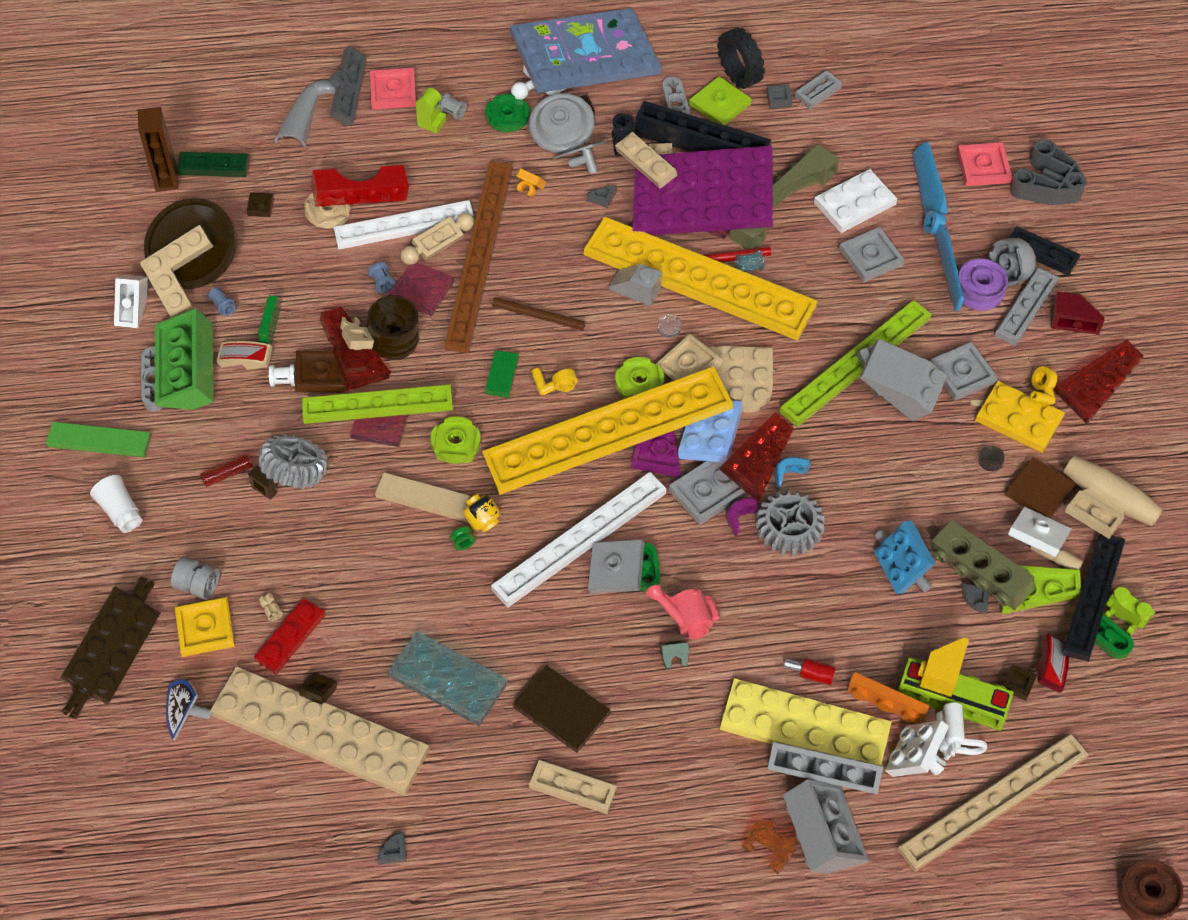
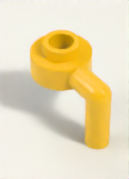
M1041 366L1034 371L1032 385L1036 390L1043 391V393L1033 391L1030 395L1031 400L1048 405H1053L1056 402L1053 392L1057 382L1055 370Z
M535 368L531 371L540 395H546L554 390L569 392L578 383L575 371L572 369H564L555 373L552 381L549 383H545L540 368Z

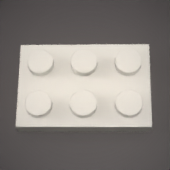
M871 169L814 198V204L840 233L891 208L897 203L896 196Z

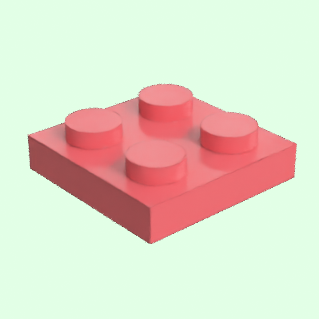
M414 68L370 71L372 110L416 107Z
M1003 142L958 145L957 153L965 186L1011 183L1012 175Z

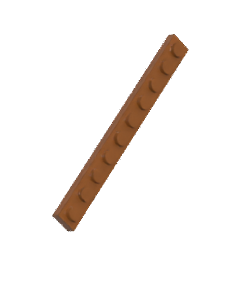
M489 161L445 340V350L469 353L512 173V164Z

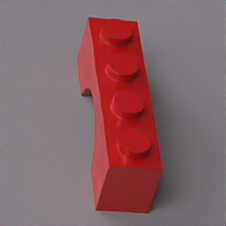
M404 165L381 166L379 173L374 178L366 181L349 180L339 174L336 169L312 170L311 189L316 207L407 200L409 184Z

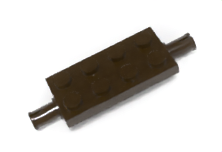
M139 577L130 595L114 586L61 674L60 678L70 683L73 687V693L61 711L64 715L71 712L69 718L77 719L86 701L91 698L98 699L105 704L111 701L161 614L144 603L155 585L151 580L145 585L148 578Z

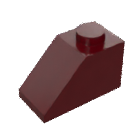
M1070 292L1056 293L1052 305L1051 329L1100 334L1104 323V316L1080 294H1072Z

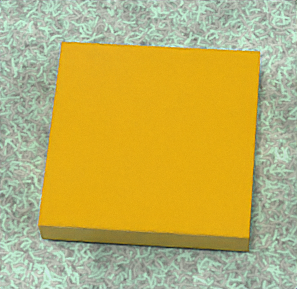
M227 597L175 607L182 657L235 647Z

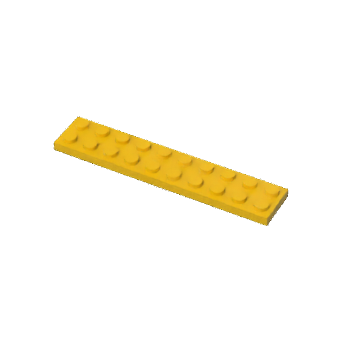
M607 217L603 218L584 248L585 256L617 269L643 264L661 271L662 287L797 341L800 339L818 304V301L645 232L633 231L632 227Z
M713 366L482 451L499 495L731 410L733 409V402Z

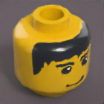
M476 493L465 501L467 506L463 509V515L475 531L481 530L485 532L500 522L498 518L501 512L491 496L483 495L480 497Z

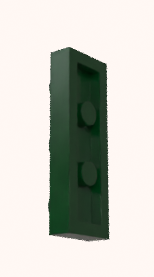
M180 152L177 166L178 175L247 177L249 155L244 153Z

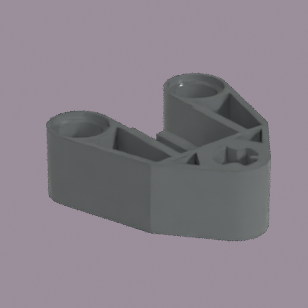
M1047 139L1036 141L1030 163L1034 168L1043 171V173L1038 174L1026 168L1018 169L1014 174L1010 188L1012 196L1047 205L1079 202L1087 181L1077 162Z

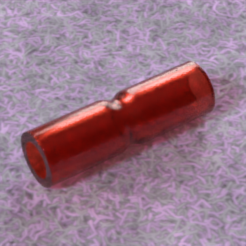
M245 454L224 465H219L200 473L205 487H209L227 479L229 476H234L251 469L253 466L249 456Z

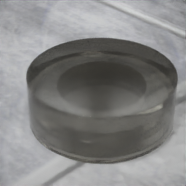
M986 446L981 450L978 462L987 471H997L1002 467L1005 455L996 446Z

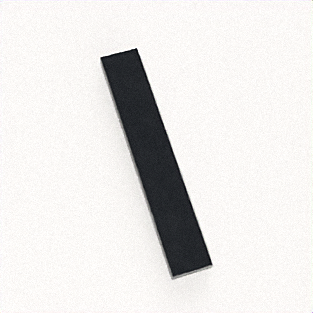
M1099 534L1065 642L1064 656L1087 662L1090 661L1125 545L1124 538L1111 536L1108 539Z

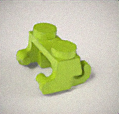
M1118 587L1107 602V606L1111 609L1105 613V616L1110 619L1113 615H1116L1130 626L1126 632L1131 636L1138 627L1143 629L1156 612L1150 604L1141 602L1132 596L1128 589Z

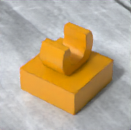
M521 168L516 176L522 180L518 184L517 190L522 193L524 188L529 186L530 189L527 195L530 197H534L536 188L543 190L546 181Z

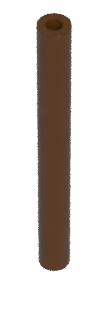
M494 297L492 303L493 307L579 330H584L586 323L579 319Z

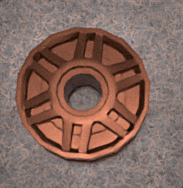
M1145 859L1134 863L1126 871L1118 886L1120 905L1123 911L1133 920H1168L1180 907L1184 897L1183 884L1178 874L1169 865L1158 860ZM1145 888L1152 889L1156 897L1149 896Z

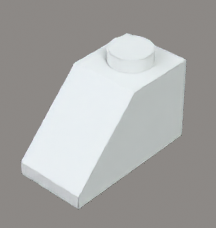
M122 275L116 278L114 326L139 328L147 302L148 277Z

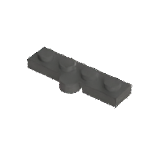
M349 45L343 50L340 69L330 76V82L335 88L330 115L346 126H349L354 121L366 56Z

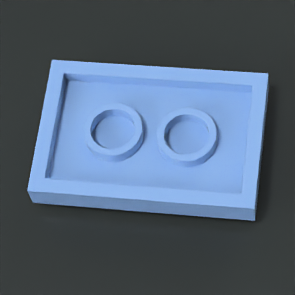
M732 400L733 409L685 426L678 450L679 459L728 463L743 410L742 401Z

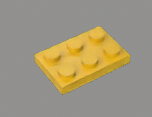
M997 381L975 421L1043 453L1061 423L1065 412L1048 404L1033 401L1029 395Z

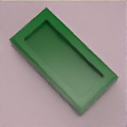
M269 295L258 331L260 343L272 344L281 311L278 296Z
M495 350L485 388L486 395L510 398L519 360L518 353Z

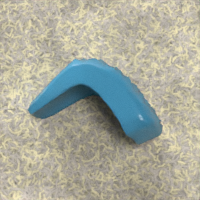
M801 457L781 459L775 467L776 489H780L784 473L805 474L810 469L811 461Z

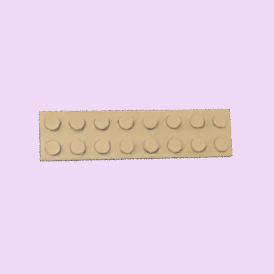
M235 667L210 710L213 717L403 796H406L429 752V745L327 703L321 705L301 697L299 692L239 667Z

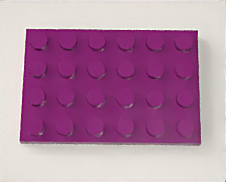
M772 146L659 154L677 171V176L661 189L635 167L633 231L645 232L650 235L773 227Z

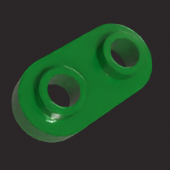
M644 542L643 557L648 559L643 560L640 586V591L646 592L653 585H660L661 580L657 550L652 544ZM650 579L652 582L645 583L643 580Z
M1103 615L1099 628L1101 632H1098L1095 644L1113 658L1124 659L1128 657L1134 647L1132 637L1107 616ZM1114 645H1119L1122 649H1117Z

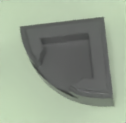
M608 185L605 188L593 189L588 193L587 201L608 208L617 193V187Z
M963 583L962 595L966 603L974 610L987 614L989 592H983L975 585Z
M404 832L392 835L382 846L378 853V865L407 862Z

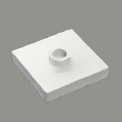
M1024 507L1008 534L1056 557L1072 528Z

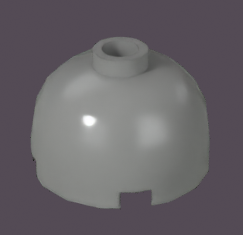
M1006 238L994 243L993 246L995 247L989 254V260L998 263L1005 270L1008 276V286H1013L1027 280L1034 272L1036 266V256L1030 244L1020 238Z

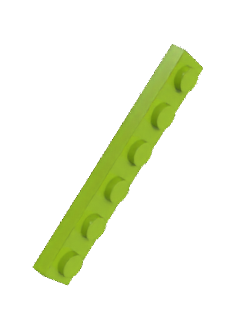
M451 384L302 398L304 424L452 411Z

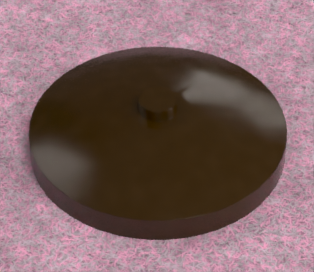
M189 198L167 206L151 222L145 236L144 254L146 259L198 225L204 229L213 247L174 271L183 289L200 288L218 279L228 269L236 253L237 232L233 221L219 205L209 200Z

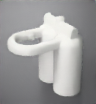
M945 704L943 711L936 714V721L942 720L949 726L939 747L945 760H949L951 756L955 757V753L979 755L987 750L986 742L965 739L963 707L961 704ZM961 745L978 746L979 748L969 749L961 747Z

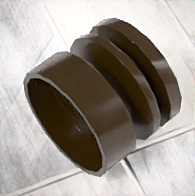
M388 295L379 298L371 305L368 311V331L374 339L372 350L378 356L388 360H399L408 357L415 351L419 343L418 311L415 305L407 298L398 295Z

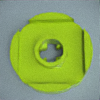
M646 357L627 359L623 362V366L616 371V389L622 395V399H626L664 385V372L658 364L656 366L654 363H651V359ZM640 376L642 380L646 381L643 383H637L634 380H636V377Z
M454 416L444 419V423L439 426L437 424L431 432V446L435 457L439 461L452 464L472 462L481 446L479 429L472 425V421L464 417ZM457 436L461 442L454 444L449 440H454V437Z

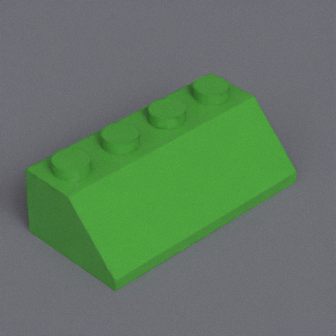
M195 308L155 324V405L194 410L214 402L212 322Z

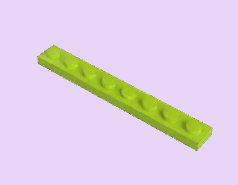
M913 300L782 405L780 413L798 428L860 377L863 369L856 352L874 345L878 339L897 347L927 323L931 318V313Z

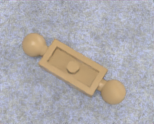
M461 213L457 217L456 222L451 217H448L412 240L414 247L408 246L401 251V260L407 265H413L419 260V255L425 261L461 240L464 236L462 231H469L473 228L474 217L469 213Z

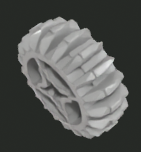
M282 434L281 437L274 435L273 438L267 439L266 443H263L259 453L258 466L261 467V472L266 474V478L273 479L275 484L281 483L283 487L287 485L291 486L292 489L299 487L304 490L306 486L312 488L314 484H319L320 480L323 479L327 470L328 457L325 456V451L320 449V445L312 444V440H304L303 436L298 438L293 434L292 436Z
M789 490L785 492V495L777 492L775 498L769 496L766 503L762 502L760 505V510L756 516V530H759L758 536L764 539L763 543L765 546L772 544L771 549L773 552L780 549L782 556L786 551H789L792 556L796 555V551L804 555L806 548L812 551L815 544H819L821 541V536L825 530V516H822V508L817 507L816 500L809 502L808 494L800 497L799 491L795 495H790ZM801 515H803L808 520L810 525L806 523V520H804L801 517ZM771 521L780 529V532L774 528Z

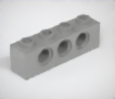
M773 741L767 770L878 794L883 766Z

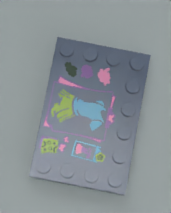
M633 8L510 25V34L537 93L661 74L662 67Z

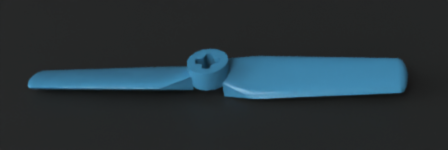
M924 142L913 152L925 214L923 228L926 233L935 235L953 307L958 312L963 305L964 297L948 227L945 225V214H948L946 197L929 142Z

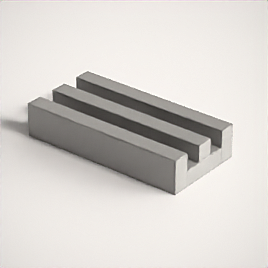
M826 70L795 91L794 98L797 100L801 99V103L803 105L807 104V108L811 110L840 90L842 82Z

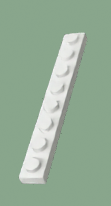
M649 472L492 584V591L507 608L592 548L593 543H599L666 494V487Z

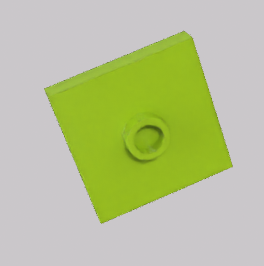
M720 76L689 99L691 107L712 122L722 125L728 124L752 103L750 97Z

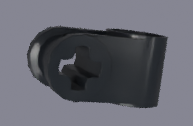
M625 113L617 114L613 118L611 137L615 157H623L617 152L615 145L630 133L636 134L632 118Z

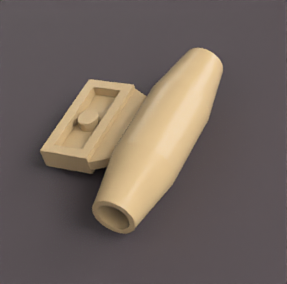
M1077 456L1071 458L1063 472L1083 489L1076 494L1065 512L1108 539L1111 538L1121 525L1124 515L1153 526L1163 511L1157 503L1136 486L1106 468Z

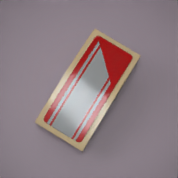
M251 341L222 342L217 363L221 368L235 365H243L247 370L268 367L273 347L270 344Z

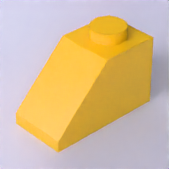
M964 637L931 651L928 661L922 660L918 676L923 677L920 687L952 697L969 639Z

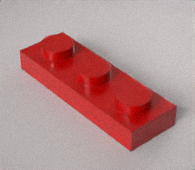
M303 598L254 656L255 661L277 675L325 617V611Z

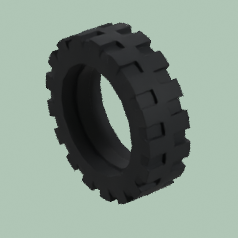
M736 27L719 36V42L717 43V48L719 49L718 56L721 58L720 63L725 68V73L730 77L733 84L736 83L737 87L745 89L764 78V60L761 58V50L756 46L757 42L751 38L752 35L749 32L746 33L744 28ZM737 50L739 51V53L741 54V56H742V58H743L745 67L743 66L742 62H741L740 59H739Z

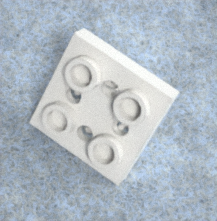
M942 720L906 726L900 733V740L895 750L889 756V763L885 771L892 777L926 773L929 770L933 775L940 774L944 770L942 766H946V762L936 754L949 726Z

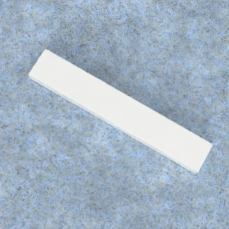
M470 200L335 226L334 233L338 249H344L424 233L448 217H451L456 222L457 217L461 213H469L473 217L474 214Z

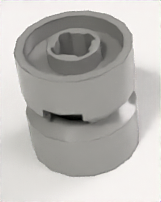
M183 556L174 567L171 576V586L186 593L190 591L191 595L208 600L217 588L220 571L218 568L207 564L200 566L199 561Z

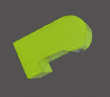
M426 88L423 96L416 102L418 127L438 133L447 121L445 113L441 112L440 102L442 97L433 88Z

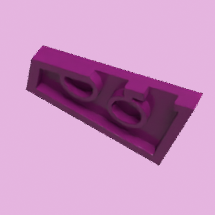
M675 430L636 444L631 468L680 478L681 471L678 462Z

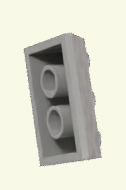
M807 779L783 794L786 810L791 816L796 830L795 835L802 846L805 862L811 872L828 874L869 861L841 786Z

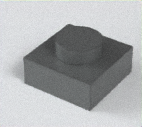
M789 85L767 86L766 93L770 109L792 107L793 101Z

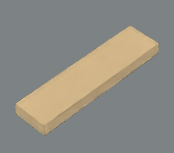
M383 473L375 492L376 498L469 523L463 515V509L467 506L465 501L471 496Z

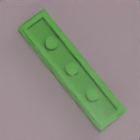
M52 422L46 444L51 448L145 458L151 434L144 431Z

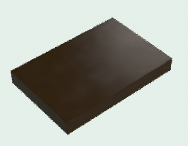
M547 665L513 703V708L576 753L580 751L610 715L609 708Z

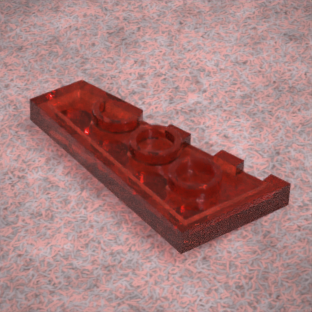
M342 307L321 312L320 322L327 340L332 344V352L334 358H337L341 375H344L346 380L345 386L347 391L389 379L391 371L373 348L354 350L349 349L342 337L343 330H341L340 324L342 317H345L350 323H353V321Z
M1126 339L1055 385L1054 392L1088 424L1142 361L1144 355Z
M775 412L723 463L719 470L759 502L794 427Z

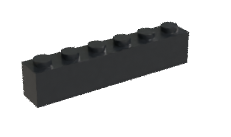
M647 101L642 103L636 115V135L661 143H672L673 147L690 152L771 146V139Z

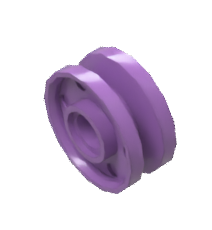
M978 258L965 263L958 274L964 297L963 304L971 309L981 311L997 307L1001 303L1008 286V276L1005 270L998 263L988 259Z

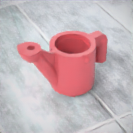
M653 585L645 592L649 598L657 600L676 621L680 633L684 637H689L690 639L702 638L709 633L713 622L720 619L714 600L710 596H703L702 591L699 589H688L673 597L665 594L659 585Z

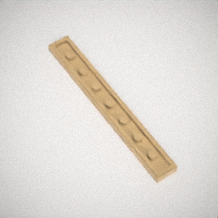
M1070 733L898 847L899 853L914 872L918 871L1085 760L1089 754Z

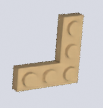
M200 225L140 262L171 318L194 309L174 271L213 247Z

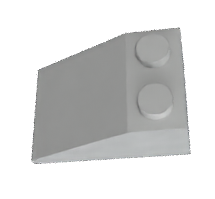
M878 339L874 343L859 378L911 421H914L932 413L947 375L930 361Z

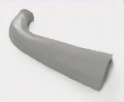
M330 80L316 81L302 91L276 135L275 143H278L279 138L283 139L284 136H291L299 139L302 145L306 147L319 96L324 93H335V88Z

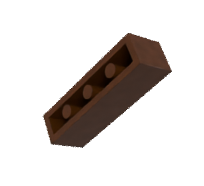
M162 108L137 109L138 131L155 191L179 189L177 165Z

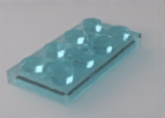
M418 631L388 671V676L477 726L481 725L508 685L506 678Z

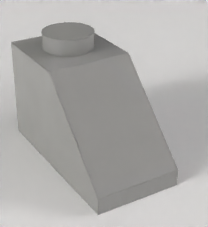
M643 264L618 270L608 289L651 306L661 290L662 272Z

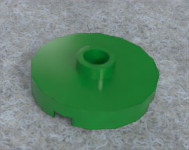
M513 94L498 95L486 105V121L497 131H517L523 128L529 121L530 109L528 103L525 100L516 99Z

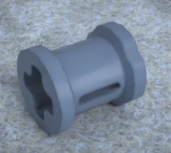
M377 262L368 269L369 276L376 283V291L381 294L390 292L396 286L395 279L390 277L388 273L389 268L385 262Z

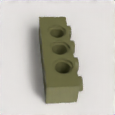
M953 520L931 541L933 555L938 561L948 563L958 575L971 579L978 589L983 592L988 591L994 595L995 599L1003 606L1008 605L1016 610L1035 589L1034 575ZM958 551H966L963 554H957ZM978 565H986L984 568H977ZM999 579L1007 580L1005 582H997Z

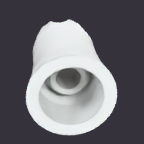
M120 475L108 476L100 480L92 488L90 496L101 506L113 524L122 533L131 532L136 527H139L143 521L139 515V509L130 497Z

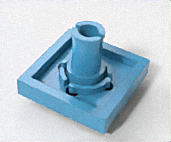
M904 521L874 550L896 594H903L936 564L912 521Z

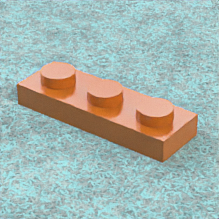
M854 672L847 691L854 698L875 704L880 710L899 715L903 720L911 724L923 723L930 707L923 702Z

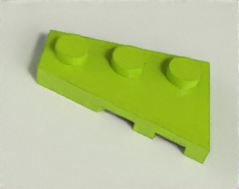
M1019 565L1034 575L1035 589L1016 610L1008 605H1001V615L1079 598L1081 594L1080 570ZM1000 579V582L1007 581L1006 579Z

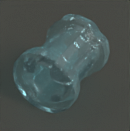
M755 250L753 254L745 256L736 255L737 269L744 272L757 269L763 271L765 269V262L762 252Z

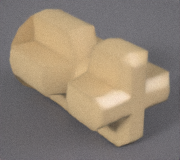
M267 593L266 596L260 597V604L262 608H265L268 620H278L283 613L278 604L275 603L273 595Z

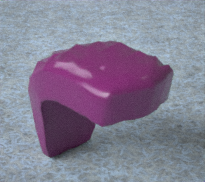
M755 496L737 500L729 506L726 520L735 536H738L740 531L738 517L754 514L758 509V501Z

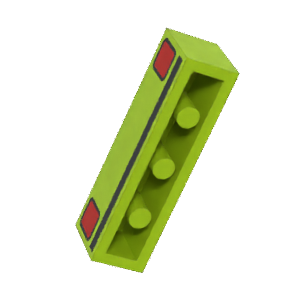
M908 659L898 692L939 711H943L945 704L959 703L963 707V719L1001 731L1014 692L1007 690L1001 685H991L982 682L974 676L959 674L952 697L920 687L923 677L918 676V672L923 659Z

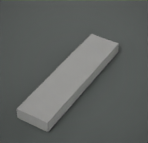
M1038 267L996 330L995 337L1017 346L1058 283L1059 277Z

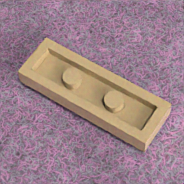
M633 132L615 145L617 152L659 189L677 176L676 169Z
M539 760L530 781L529 789L608 815L617 786Z

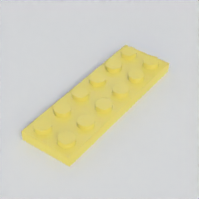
M734 678L720 730L772 745L773 741L881 765L892 721Z

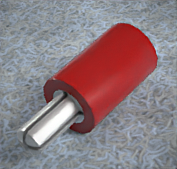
M787 658L784 661V667L801 672V678L831 686L836 666L807 658L804 659L803 663Z

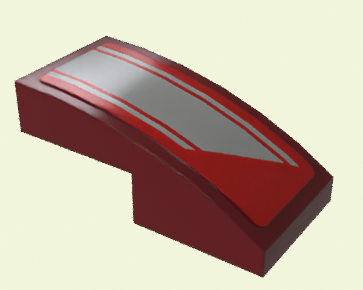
M1046 633L1040 639L1042 658L1036 663L1038 683L1061 693L1066 683L1069 657L1063 655L1065 642Z

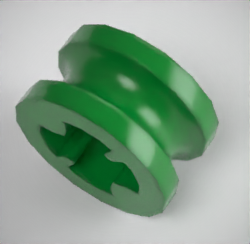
M467 526L456 529L450 535V540L458 551L471 547L476 541L471 528Z

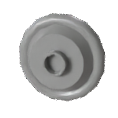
M556 93L545 97L534 107L529 117V132L533 141L542 149L552 153H567L579 149L589 140L594 130L595 116L590 105L581 97L570 93Z

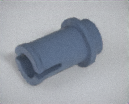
M215 287L211 289L208 297L218 307V312L225 316L233 314L236 309L235 301L228 298L221 288Z

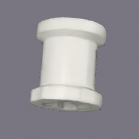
M291 364L290 367L270 365V386L275 387L276 384H291V386H295V364Z

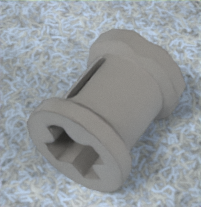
M445 93L440 102L441 112L453 115V118L460 120L467 110V103L452 98L450 94Z

